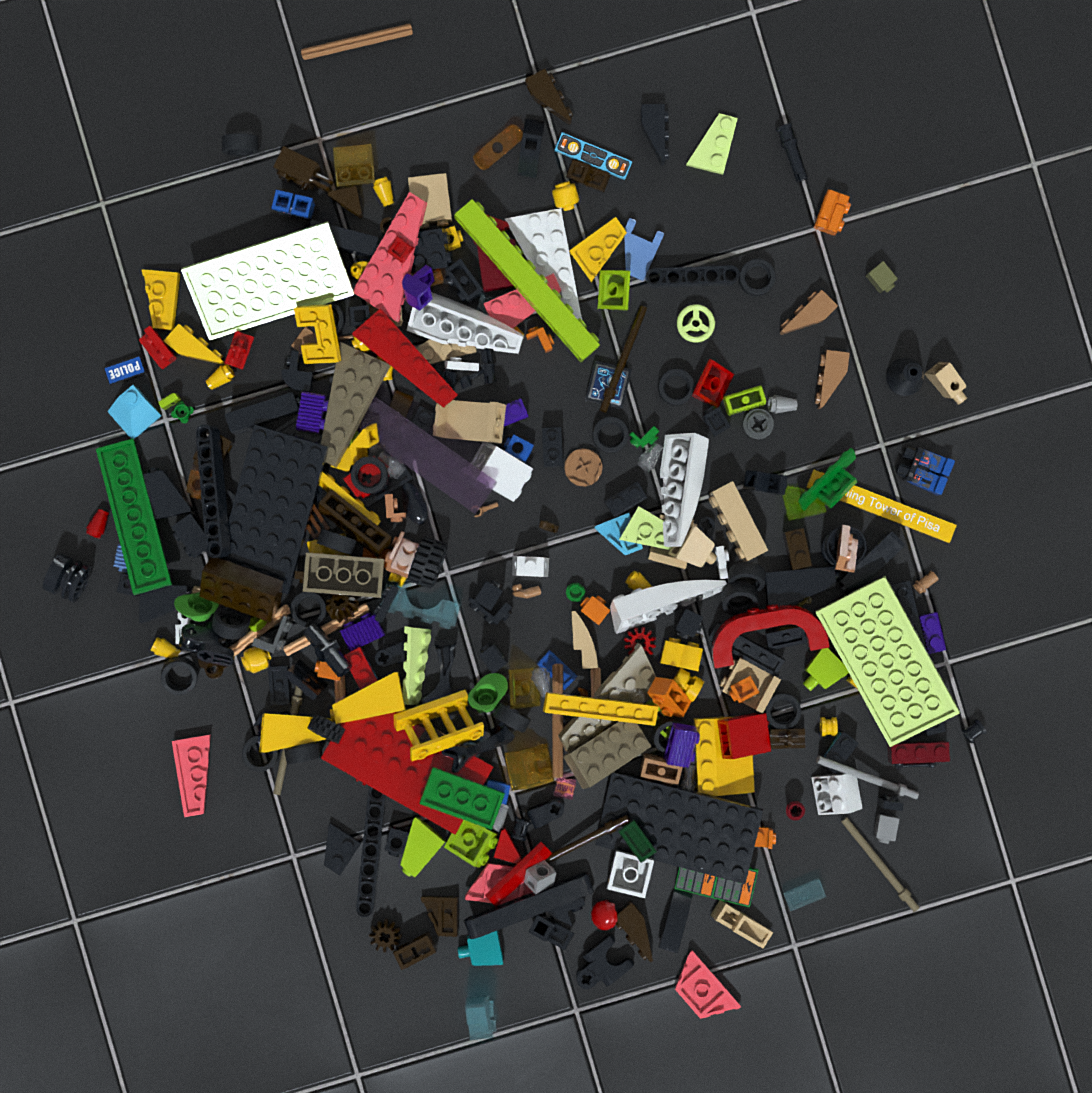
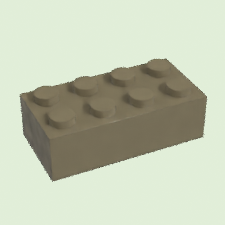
M306 553L303 592L381 598L385 559Z
M616 721L582 745L565 754L563 758L582 789H586L649 749L651 745L637 723Z

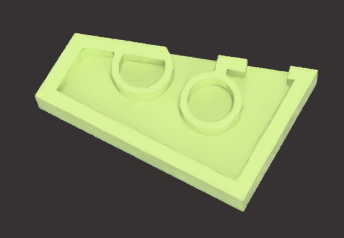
M719 113L686 166L723 175L738 118Z
M638 506L619 540L667 550L671 549V547L664 546V521Z

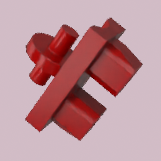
M236 331L225 364L243 370L255 337Z

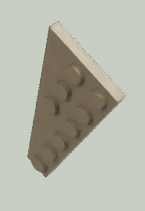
M342 342L339 345L341 361L337 362L335 366L321 444L329 446L325 463L336 468L390 368L389 364Z
M637 643L634 647L635 650L629 657L626 656L624 658L623 664L617 671H613L594 693L595 696L593 698L642 704L651 699L647 692L656 675L641 644ZM586 717L572 718L559 733L558 737L565 751L569 753L616 721Z

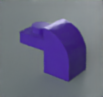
M425 265L413 276L407 273L402 280L407 303L419 311L433 300L430 285L434 282V276L431 267Z

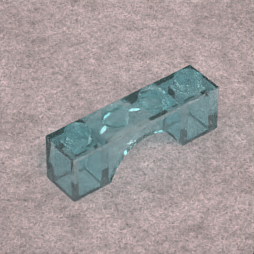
M386 584L385 590L387 586L391 588L392 585ZM399 587L400 590L388 611L395 614L397 610L403 612L402 616L412 619L414 615L422 617V622L432 624V621L440 622L439 626L450 629L451 626H456L461 604L442 599L438 605L431 609H420L410 602L407 590Z

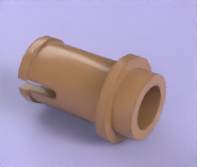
M930 571L919 581L916 580L913 587L919 594L925 593L926 589L939 579L933 571Z

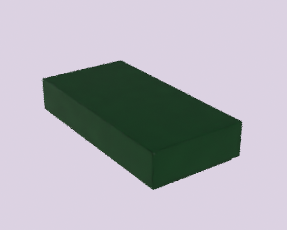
M634 820L618 831L640 863L657 852Z

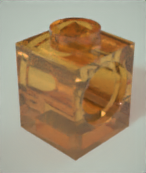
M191 470L186 492L191 493L190 497L201 499V490H196L194 486L195 482L200 480L199 471Z

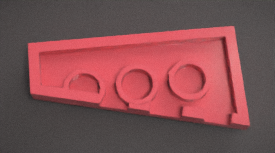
M554 273L546 276L545 278L549 282L547 285L550 289H555L560 293L561 288ZM517 289L483 304L488 316L511 328H515L535 312Z
M211 734L172 741L184 817L205 813Z

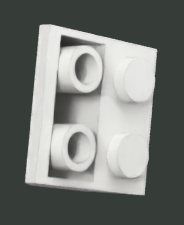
M843 772L811 777L818 815L847 814L863 809L856 777Z

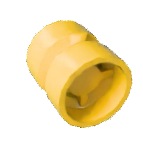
M682 668L679 669L674 677V681L693 702L699 694L704 681L696 676L691 677L690 673Z

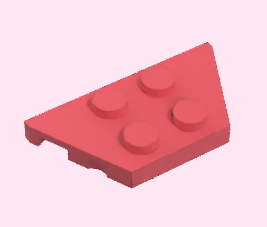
M487 863L465 894L464 899L491 903L485 894L515 866ZM523 881L500 904L533 891Z
M690 950L675 986L678 994L700 1019L713 1014H721L724 1011L739 1009L741 1005L694 951Z

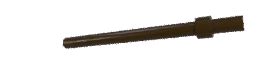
M640 306L610 384L604 391V399L599 409L602 412H607L611 400L616 395L617 384L647 311L645 306Z
M625 815L615 821L611 820L605 823V826L552 852L545 861L550 863L607 833L611 834L617 831V828L630 822L628 816Z

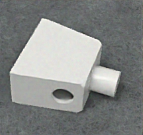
M513 556L512 575L548 577L549 558Z

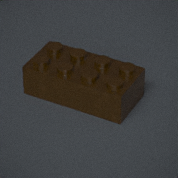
M210 557L202 570L199 597L261 620L272 622L280 608L284 581L220 558Z

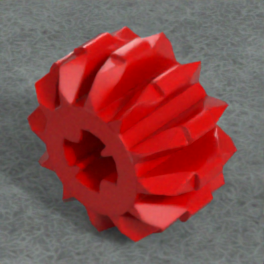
M634 627V635L630 631L627 632L631 639L624 638V641L630 642L624 648H632L628 652L629 655L635 650L634 647L637 644L635 640L637 638L640 640L644 638V651H647L650 655L653 654L648 649L649 646L656 648L655 644H650V641L656 640V637L648 638L652 633L651 630L644 634L645 627L641 628L640 633L638 628Z

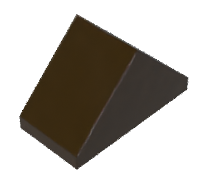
M357 186L334 190L328 193L330 199L362 219L363 212Z

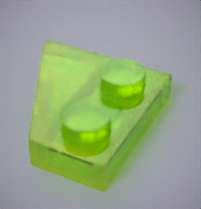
M787 486L785 495H782L788 521L826 513L825 504L817 498L803 511L798 500L802 493L807 491L806 489Z

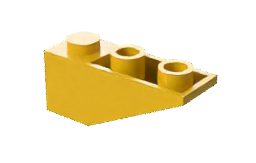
M178 324L164 340L166 344L181 356L222 365L225 364L222 360L224 356L216 349L211 351L207 348L209 344L201 337L198 339L192 335L194 331L186 324L184 327Z

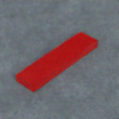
M540 842L485 896L497 907L524 881L526 869L546 860L552 854L551 851Z

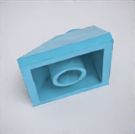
M134 385L122 393L108 410V413L131 439L137 438L162 416L140 389Z

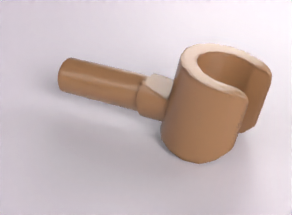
M496 502L483 507L474 506L471 510L478 508L480 514L474 517H481L487 510L499 506Z

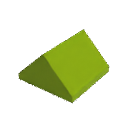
M600 270L597 309L628 310L630 271Z

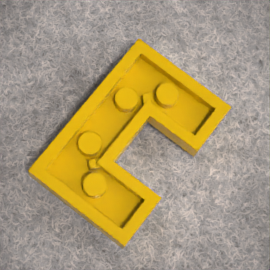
M332 305L295 307L294 313L297 327L314 326L317 343H304L301 345L304 364L340 362L341 355Z

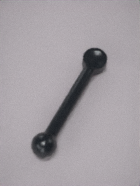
M935 762L895 764L898 770L904 767L934 768L936 766Z

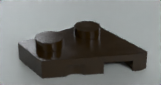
M422 896L421 902L424 903L428 911V916L434 924L437 935L457 937L459 935V897Z

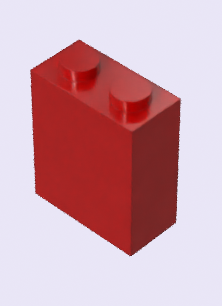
M752 713L717 720L722 759H738L771 752L768 730L769 722L766 713Z

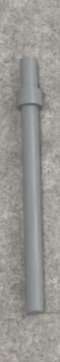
M821 756L816 758V763L887 788L894 791L897 795H906L917 799L919 796V792L907 788L904 784H895Z

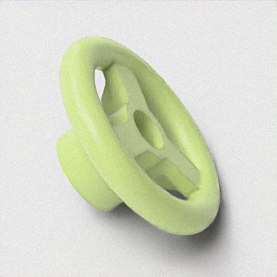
M689 305L679 313L677 318V329L680 335L690 342H702L708 339L715 328V319L712 312L703 305ZM693 310V317L683 327L684 316ZM699 311L707 315L709 327L705 326L699 318ZM698 321L699 326L694 327L692 322ZM690 330L691 332L696 333L702 330L703 332H705V334H703L702 336L693 337L688 335L686 332Z

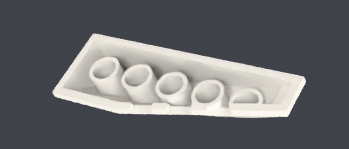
M432 293L433 300L419 311L412 307L407 331L441 344L452 343L466 347V345L475 346L479 349L491 348L494 351L517 354L520 351L524 337L523 334L457 301Z
M696 433L665 435L660 468V478L663 479L661 495H664L662 513L665 514V521L663 522L665 547L682 546L698 504L704 478L709 439Z
M724 580L680 581L643 590L638 588L626 596L624 594L618 595L612 600L610 606L615 633L618 634L657 620L656 616L663 612L666 615L671 614L680 605L685 608L694 603L696 598H699L701 601L720 593L727 583Z

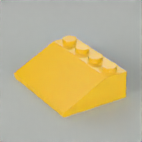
M737 716L693 718V726L696 727L700 734L699 743L695 744L697 792L711 796L755 792L753 755L738 759H722L717 720Z

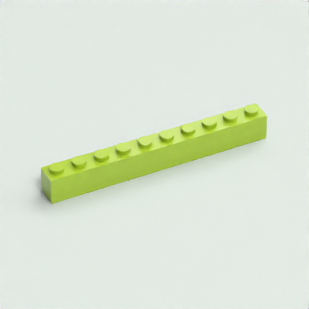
M473 199L455 213V220L580 362H583L600 346L597 336L594 333L590 334L585 329L587 326L581 318L577 319L572 314L574 311L567 303L564 305L560 300V294L555 289L551 290L547 285L549 283L542 274L538 275L536 273L534 264L522 257L523 252L521 249L509 242L510 237L505 231L501 232L496 227L498 224L491 216L487 217L483 212L485 211L484 207L478 201L475 203Z

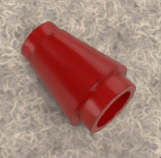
M98 509L86 527V534L100 539L104 535L109 513Z

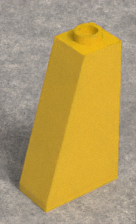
M394 672L333 704V709H330L332 721L335 720L336 724L406 710L399 673Z
M264 713L262 714L259 752L275 751L325 740L326 738L315 734L307 728L313 717Z

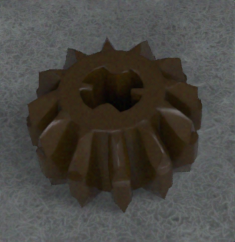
M330 594L331 599L326 600V611L331 619L341 623L343 619L348 622L349 617L355 618L354 613L359 612L357 607L359 602L355 596Z
M385 919L383 925L379 920L377 921L378 927H371V930L375 933H370L369 937L375 939L370 944L374 945L377 943V951L380 947H383V953H386L387 947L390 951H394L393 945L399 946L400 942L397 939H401L402 934H397L401 929L400 927L393 928L396 922L393 921L391 925H388V919ZM383 932L385 934H390L388 940L386 938L381 937Z

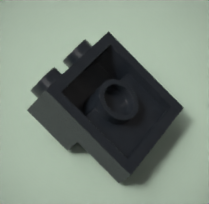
M445 228L419 232L417 237L419 238L418 245L415 246L413 254L415 257L412 273L419 271L425 265L431 267L432 270L450 267L453 262L452 252L448 249L450 237Z

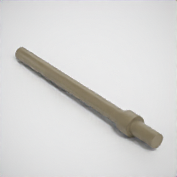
M297 686L290 702L292 704L290 715L293 716L298 715L299 706L302 705L303 697H301L303 691ZM282 749L273 794L281 795L287 767L284 749Z
M845 817L841 821L895 888L899 898L905 901L913 912L917 911L920 907L911 897L909 890L901 885L848 817Z

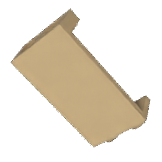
M452 400L444 408L436 404L433 436L447 439L502 443L506 412L505 404Z

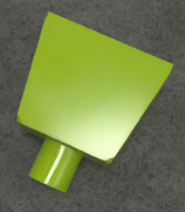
M829 648L818 649L804 669L810 676L802 684L809 691H812L818 684L823 689H827L849 672Z

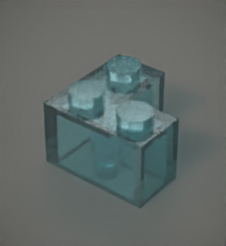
M489 995L466 998L465 1010L470 1040L493 1038L494 1032L497 1031L496 1020H492L495 1012L494 1001H490Z

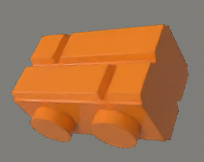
M830 189L827 190L813 228L833 236L837 234V231L841 232L845 222L842 221L844 213H848L851 203L848 202L850 197Z

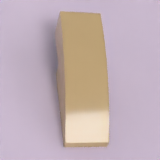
M571 611L574 650L581 649L582 669L598 668L597 656L589 631L577 612Z
M720 900L711 913V916L716 921L761 948L765 947L773 934L771 930L725 901Z

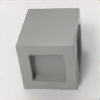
M877 813L873 836L878 838V842L889 844V841L895 842L899 818Z
M543 860L526 869L524 883L536 895L554 886L556 872L552 866Z

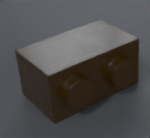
M804 528L782 533L790 570L812 566Z

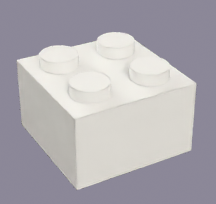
M616 849L607 882V889L645 898L654 859L648 858L640 863L635 854Z

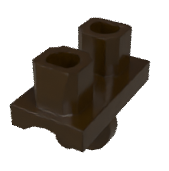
M770 729L771 749L806 748L805 729Z

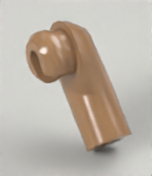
M521 584L512 586L515 597L528 599L541 595L539 586L524 590Z

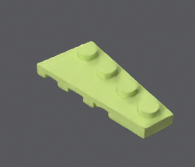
M405 626L404 633L408 634L407 642H404L407 660L403 664V669L406 672V677L403 679L404 703L407 705H419L422 697V683L425 679L424 671L428 660L427 653L431 641V630Z

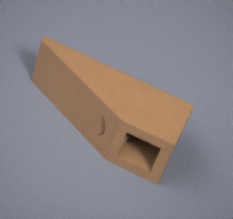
M823 290L819 293L815 291L807 299L809 303L805 307L801 305L794 312L796 316L792 320L788 318L780 326L783 329L780 334L783 335L821 323L838 305Z
M826 350L824 355L821 354L819 365L822 366V374L819 373L817 379L820 391L819 393L816 392L815 404H818L817 409L823 408L846 375L850 353Z

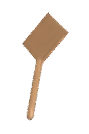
M307 327L302 330L291 345L301 354L302 344L317 343L316 334ZM353 335L341 336L337 338L338 341L353 339Z

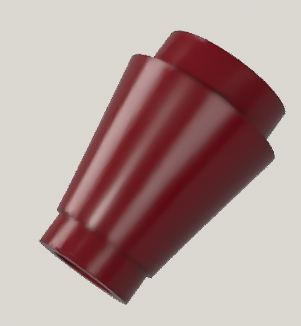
M798 801L790 802L786 807L787 816L791 820H800L805 814L804 805ZM793 806L797 808L795 812L790 811V809H793Z

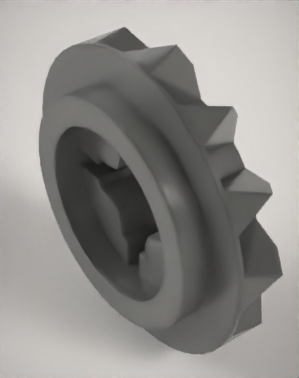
M754 409L744 417L743 427L748 436L760 440L771 434L774 421L766 410ZM754 418L758 421L765 419V421L761 425L762 430L758 427L752 429L753 425L755 424Z

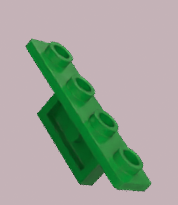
M852 448L847 452H843L839 460L834 465H830L826 473L821 478L816 479L808 491L802 493L798 502L803 511L817 498L831 509L857 483V479L845 470L856 459L855 451Z

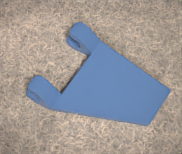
M630 218L625 227L627 234L624 236L626 271H630V276L644 281L664 233L657 231L651 243L631 234L636 221Z

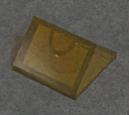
M539 668L509 669L510 709L540 706Z

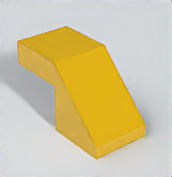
M377 423L364 428L349 446L352 465L357 460L368 457L367 448L379 442Z

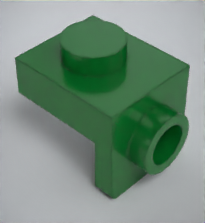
M653 426L642 439L631 432L629 434L631 437L629 441L636 448L640 446L643 449L648 443L652 445L659 438L657 436L659 430Z

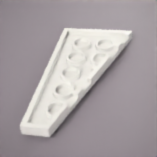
M561 208L506 218L505 221L508 222L509 228L526 259L530 260L536 267V273L538 275L542 274L544 277L554 273L561 288L559 293L561 296L560 300L564 305L567 303L574 312L572 314L577 319H582Z

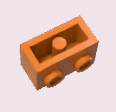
M655 677L647 692L653 699L652 701L662 710L661 712L668 717H684L691 704V700L674 679Z

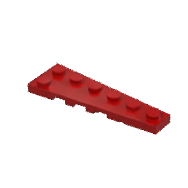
M381 309L352 333L357 340L372 350L442 408L446 407L458 396Z

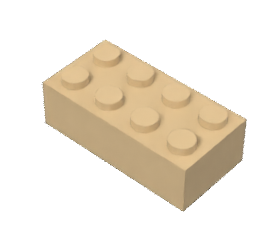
M733 481L709 493L711 497L708 500L713 508H717L719 512L717 515L721 525L726 526L728 530L726 535L729 541L735 543L737 548L734 550L739 560L749 561L768 551Z

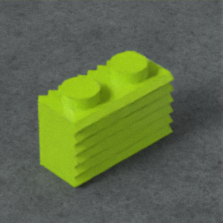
M760 385L724 396L723 402L727 415L731 416L735 413L738 414L739 412H745L746 410L765 405L766 398Z

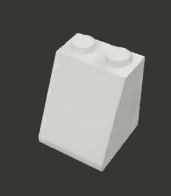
M482 442L464 474L514 502L520 496L524 483L530 479L533 468L499 447L488 442Z

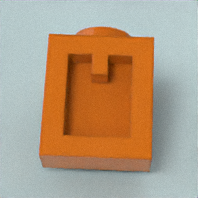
M759 827L755 847L772 849V844H776V833H773L772 828Z

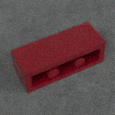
M947 741L899 742L891 747L887 743L888 762L891 764L950 762L949 742Z

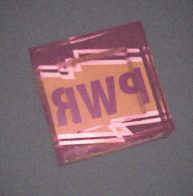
M563 777L557 778L554 796L573 800L576 780Z

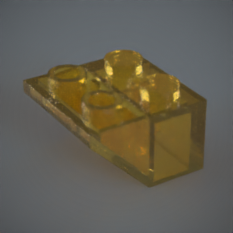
M371 144L333 148L337 187L375 183L374 153Z
M547 743L504 753L512 791L530 789L554 781Z

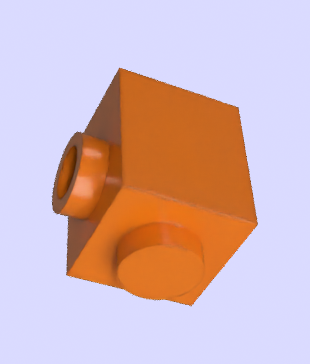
M598 595L596 598L593 596L591 598L586 597L580 605L582 607L581 612L598 625L610 612V609L605 606L607 602Z

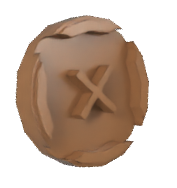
M582 448L569 454L565 461L564 469L570 482L577 486L585 487L598 481L602 474L603 466L597 453L590 449Z

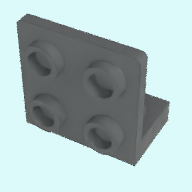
M289 615L283 616L275 640L263 635L260 638H254L252 646L271 653H279L286 644L285 634L290 632L293 621H290L292 617Z

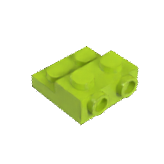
M463 820L456 835L453 833L450 835L444 848L472 866L480 868L481 865L484 866L487 863L489 850L494 849L498 844V833Z

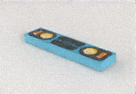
M563 132L555 148V152L608 172L623 180L626 179L632 161Z

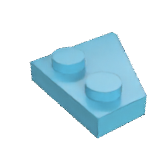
M629 513L594 526L601 535L624 555L643 549L642 544L619 540L631 519Z

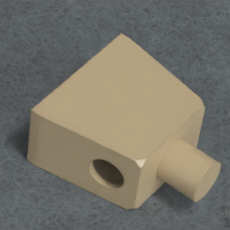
M938 362L925 373L944 398H953L958 405L967 399L962 391L966 388V384L950 362Z
M692 524L682 546L671 547L668 552L669 555L698 567H702L705 562L713 564L717 558V555L711 552L715 544Z

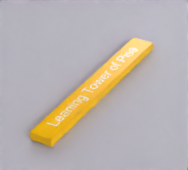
M813 470L806 488L810 489L815 480L821 478L824 473ZM855 485L839 500L947 543H950L957 526Z

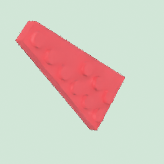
M411 192L408 193L353 289L354 294L378 310L381 309L396 322L400 321L401 305L404 304L405 300L403 298L402 280L407 273L411 274L415 257L413 254L415 246L418 245L419 238L417 237L427 206L426 201ZM397 236H400L414 247L404 264L387 252Z

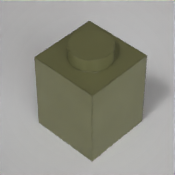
M884 261L866 275L879 293H882L884 290L888 293L896 286L894 282L898 279Z

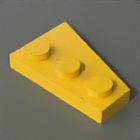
M615 217L569 250L591 282L627 232Z
M142 269L146 283L145 290L150 303L149 310L153 328L173 331L180 273Z

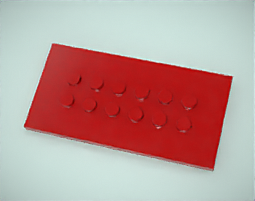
M398 712L340 724L346 730L339 744L330 741L321 759L456 835L463 819L419 804L432 767L484 785L493 766L474 756L460 771L453 773L451 770L453 758L443 756L442 751L428 755L421 760L411 761L410 747H413L405 730L396 731L394 727V714ZM419 724L412 726L419 739L426 729Z

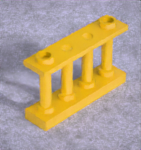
M466 690L394 714V727L396 731L405 730L413 747H410L411 761L424 759L428 755L470 740H477L483 736V722L474 725L465 708L468 707V694ZM456 710L459 711L467 726L456 731L448 713ZM441 717L449 734L438 737L430 720ZM423 723L431 739L422 744L412 726Z

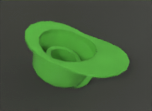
M200 592L179 596L174 602V606L179 613L198 622L209 619L212 613L219 607V604L199 597Z
M499 673L485 675L468 694L469 704L474 709H477L480 714L493 711L508 690L507 679Z

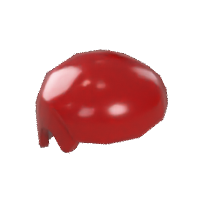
M609 900L599 901L592 908L591 920L597 928L609 930L618 921L615 904L609 902Z

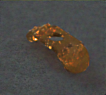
M515 124L509 125L474 154L473 160L475 164L482 170L488 169L522 140V130ZM495 142L503 145L501 153L493 152L492 145Z

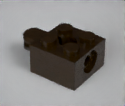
M284 146L273 166L279 179L287 183L292 181L296 184L297 188L303 191L307 189L313 191L314 187L329 193L330 188L318 182V180L330 186L334 183L329 178L321 175L322 169L317 162Z

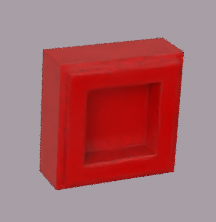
M397 236L387 252L404 264L414 247L400 236Z

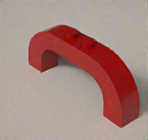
M778 604L768 605L767 609H748V612L737 614L726 620L714 636L712 659L715 669L734 665L732 645L739 635L749 631L787 624L797 625L805 631L810 651L829 648L830 646L823 625L813 613L799 606H778Z

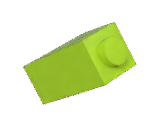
M417 815L413 819L400 864L403 867L401 870L409 877L411 875L416 877L446 841Z

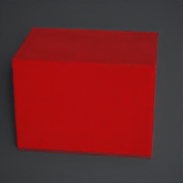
M709 359L694 388L692 397L718 408L734 374L717 362Z

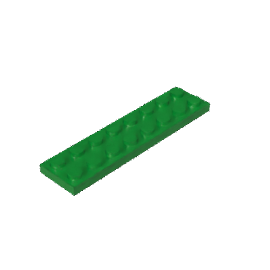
M134 439L97 448L96 452L133 594L137 595L172 585Z

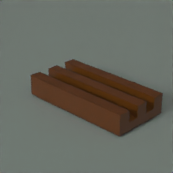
M314 504L312 509L325 527L324 529L330 530V527ZM311 514L310 520L318 533L315 534L309 523L307 530L313 539H316L320 535L321 528Z

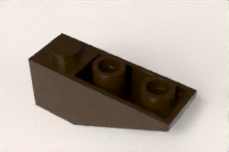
M543 69L526 78L525 85L533 100L570 125L573 114L569 106H564L562 102L564 100L563 94L560 89L556 90L554 86L556 82L552 73H547L546 69Z
M630 900L617 911L618 921L616 926L619 930L624 929L627 933L625 937L631 945L636 944L638 946L640 956L644 960L648 959L652 962L644 916Z

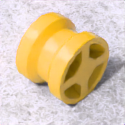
M391 572L388 581L396 582L398 586L402 587L407 578Z
M820 717L821 737L826 735L837 736V718L826 719L825 717Z

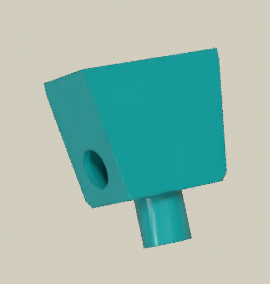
M498 930L476 939H470L467 936L468 945L457 947L459 959L470 957L473 966L504 964Z

